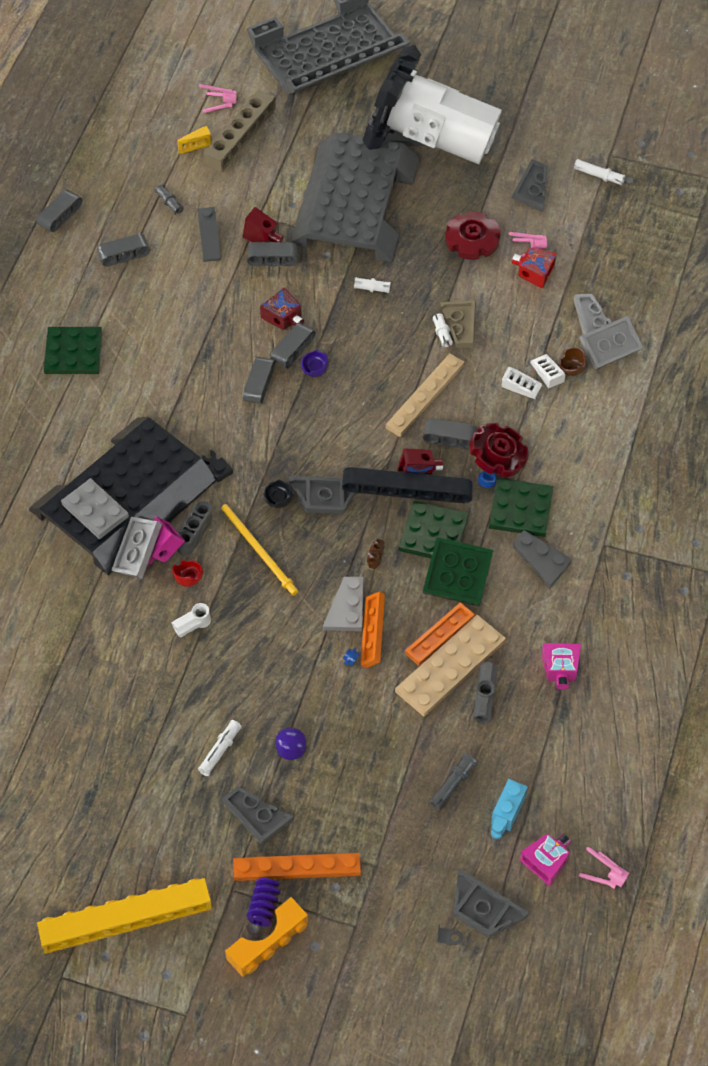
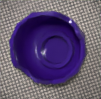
M315 350L304 355L301 361L303 372L310 377H319L326 373L329 366L326 353Z
M289 727L283 729L276 736V748L280 757L286 760H295L302 757L306 752V738L304 733L298 728Z

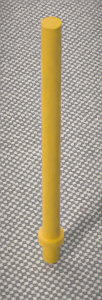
M224 504L221 507L222 511L282 582V587L287 589L292 596L296 595L298 590L293 585L292 579L283 573L231 508Z

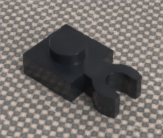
M213 450L210 451L212 458L202 456L203 461L216 478L217 483L233 474V469L222 457L218 460L216 459V453Z

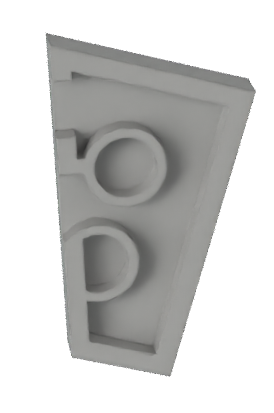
M575 294L573 300L583 335L612 323L609 318L605 317L602 307L592 294Z
M363 577L343 578L323 624V631H362Z

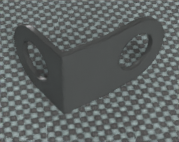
M439 924L437 942L457 945L462 941V935L459 931L440 928ZM452 934H457L459 939L452 941L450 937Z

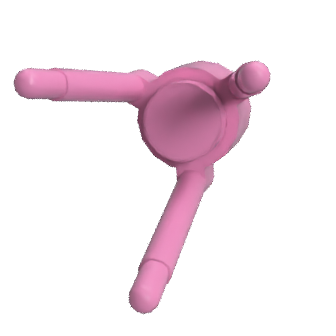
M199 84L200 88L223 92H207V95L223 97V102H226V104L203 110L204 113L223 108H232V104H236L235 90Z
M509 232L511 236L525 237L513 238L512 240L515 242H531V248L538 250L547 249L546 236Z
M587 847L588 852L611 868L608 878L611 880L580 873L579 876L608 885L615 889L616 885L622 887L629 872L619 867L602 852L597 853L592 848Z

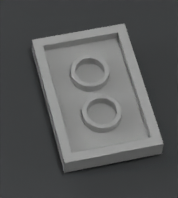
M628 316L579 337L595 370L643 349Z
M91 478L61 500L62 505L98 539H101L129 517L128 512Z
M131 517L111 571L143 578L162 524L153 520Z

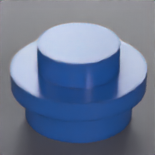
M483 471L479 474L478 483L482 487L492 488L495 486L497 480L494 473L491 475Z
M355 647L353 650L348 649L344 655L345 665L348 664L352 667L360 655Z

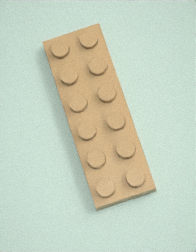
M476 615L395 688V692L425 717L506 642V638L479 615Z

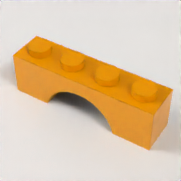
M292 897L275 910L277 925L270 936L259 941H250L241 937L225 950L226 959L242 977L247 973H253L258 968L259 963L263 960H269L274 955L276 949L280 946H286L293 935L303 932L308 926L307 913Z

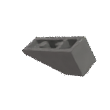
M215 207L198 208L203 262L221 260Z

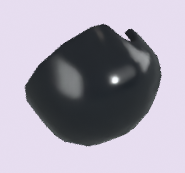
M278 479L265 487L264 498L269 506L282 508L291 502L293 494L288 482Z

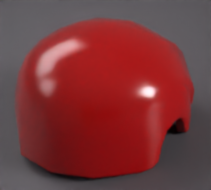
M182 560L180 565H173L172 574L179 585L191 587L202 579L203 568L196 561Z

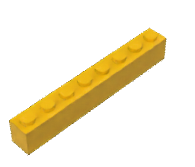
M194 878L184 884H171L161 890L152 889L146 894L130 895L119 901L111 900L101 906H88L82 911H69L55 918L46 917L42 921L37 922L44 954L208 911L212 909L205 878Z

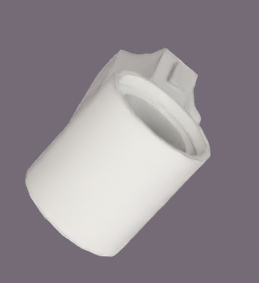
M198 603L193 606L192 611L171 622L177 635L181 638L197 628L207 627L211 623L208 606Z

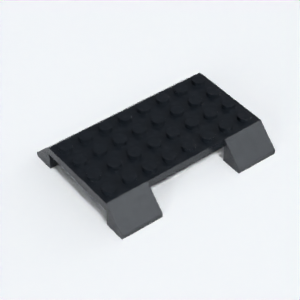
M137 417L111 439L114 446L68 485H56L29 508V511L41 521L47 518L91 554L94 564L106 575H110L113 572L111 570L131 517L153 520L157 516L170 522L216 482V478L200 456L150 417ZM90 478L123 507L129 515L127 519L101 539H98L61 502L62 499Z

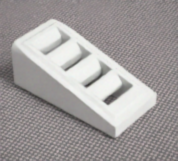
M547 354L531 360L530 363L548 389L565 381L564 372Z
M508 367L502 378L501 387L536 399L542 383L512 367Z

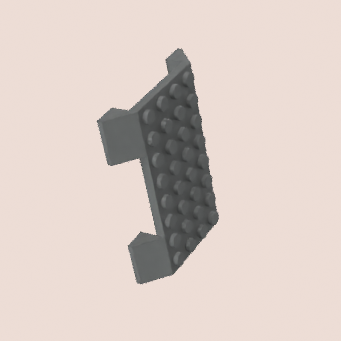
M334 0L338 15L284 36L283 25L276 17L247 28L255 53L286 94L297 92L409 45V41L402 33L395 35L369 4L368 0Z
M335 133L320 142L290 242L307 248L309 239L373 249L375 250V259L392 262L399 233L383 219L395 176L396 182L413 185L420 158L404 143L384 140L381 148L369 150L362 141L363 137Z

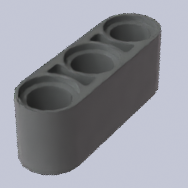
M69 190L63 191L39 214L37 224L50 232H55L81 207L83 199Z
M135 234L103 243L97 248L102 265L106 267L147 256L151 250L143 234Z
M253 242L247 248V262L252 266H294L298 262V246L291 242Z
M300 322L297 323L274 348L270 359L275 360L277 364L284 368H289L313 341L316 332Z
M258 356L255 358L243 392V401L257 404L263 403L274 372L275 360Z
M428 419L422 438L427 443L469 450L470 440L474 432L478 431V428L469 424Z
M198 502L178 533L185 540L184 542L187 543H183L177 549L179 553L183 555L191 554L212 522L211 505L208 502Z

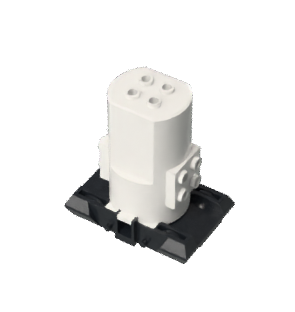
M415 45L403 47L378 92L374 104L376 110L367 125L362 141L369 150L381 148L388 133L394 134L397 131L405 137L432 148L437 147L480 164L484 154H488L500 125L498 120L501 115V109L459 93L458 90L429 78L426 79L416 75L417 70L415 69L419 63L421 53Z

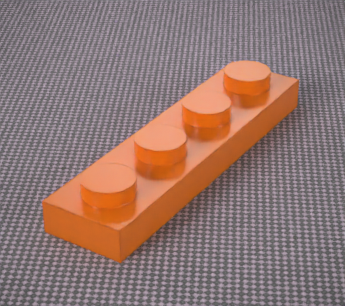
M381 591L367 596L365 600L360 665L364 668L380 663L385 603V594Z
M460 602L405 650V654L420 666L464 627L475 614Z

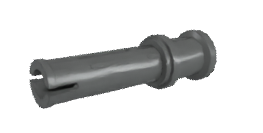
M463 753L459 763L451 768V775L429 801L431 805L434 803V808L440 810L459 783L466 780L471 769L478 765L477 760L470 754Z

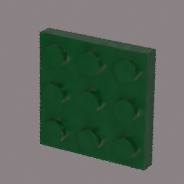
M48 327L44 374H99L102 327Z
M497 478L489 529L522 533L525 530L531 535L546 537L554 486Z
M413 501L400 541L399 551L431 558L437 537L461 542L469 513Z
M437 537L423 594L480 607L494 551Z

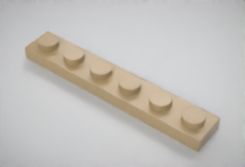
M449 353L386 423V429L402 437L464 367V361Z

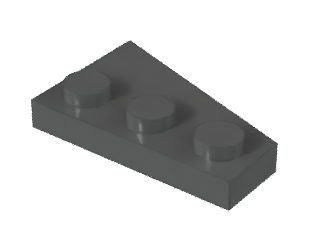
M532 159L512 198L543 212L547 165Z
M525 530L513 542V548L526 563L532 566L537 576L546 582V586L551 589L571 564V558Z
M239 786L222 798L224 805L261 845L294 820V817L290 814H285L279 811L277 807L266 804L259 800V797Z

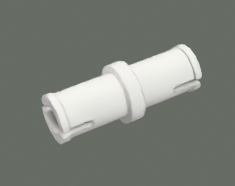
M355 277L354 288L370 290V292L389 293L391 282L376 281L375 278L369 280Z
M436 314L438 320L435 315L433 316L436 326L435 332L440 338L442 347H449V345L453 344L449 334L450 328L446 325L443 314Z

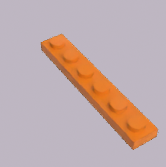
M360 853L233 858L234 881L257 880L259 878L295 879L361 876Z

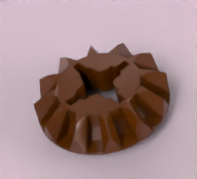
M379 538L372 543L367 557L368 567L372 569L378 567L384 554L385 543Z

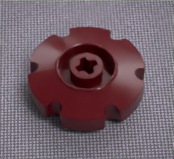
M470 211L464 216L461 214L454 216L447 223L445 243L451 252H458V256L461 258L477 260L479 256L488 257L499 247L500 227L494 219H487V214Z
M487 423L480 426L478 431L474 432L469 443L470 454L476 457L475 463L488 474L497 473L500 477H511L518 474L520 469L525 466L529 456L527 445L521 442L523 440L522 436L511 427L505 426L502 428L498 423Z

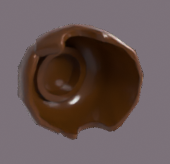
M573 347L564 351L562 359H559L560 369L564 374L577 376L585 370L587 360L582 349Z

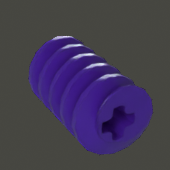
M259 878L255 883L254 895L251 897L252 902L249 904V910L246 915L248 921L257 926L271 927L272 922L267 919L274 918V914L269 911L276 910V906L271 903H278L279 901L275 896L281 894V891L276 888L280 884L272 879Z

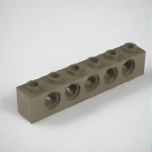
M257 90L254 95H251L249 101L241 107L238 114L232 117L231 122L223 128L220 135L215 137L213 143L205 149L203 153L205 165L223 172L276 109L275 97L261 90Z

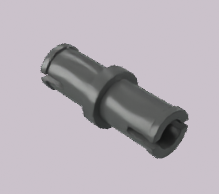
M163 184L155 188V192L162 198L163 203L169 206L175 215L183 211V206L176 200V196L170 193Z

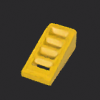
M204 126L178 139L179 154L210 146L211 133L208 127Z

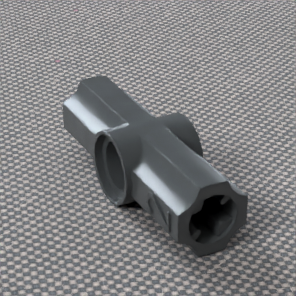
M485 662L480 665L473 720L484 724L491 721L498 666L491 662ZM487 691L489 694H483L482 692Z

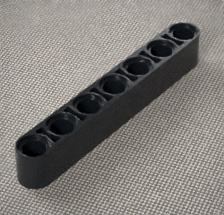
M348 467L343 470L342 489L346 492L453 503H469L472 501L473 483L466 478Z

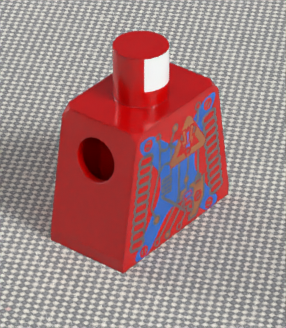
M529 248L525 256L514 254L512 264L519 266L518 275L520 278L543 288L555 266L556 253Z

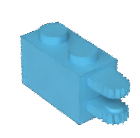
M508 779L492 813V838L500 839L503 837L505 830L511 831L526 799L528 786Z

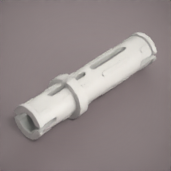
M577 159L575 162L574 170L602 178L605 182L611 181L621 186L624 183L625 175L614 172L610 168L605 169Z
M231 720L224 732L219 734L218 741L198 767L200 773L205 776L210 775V772L228 746L230 747L233 744L234 737L242 728L238 722Z

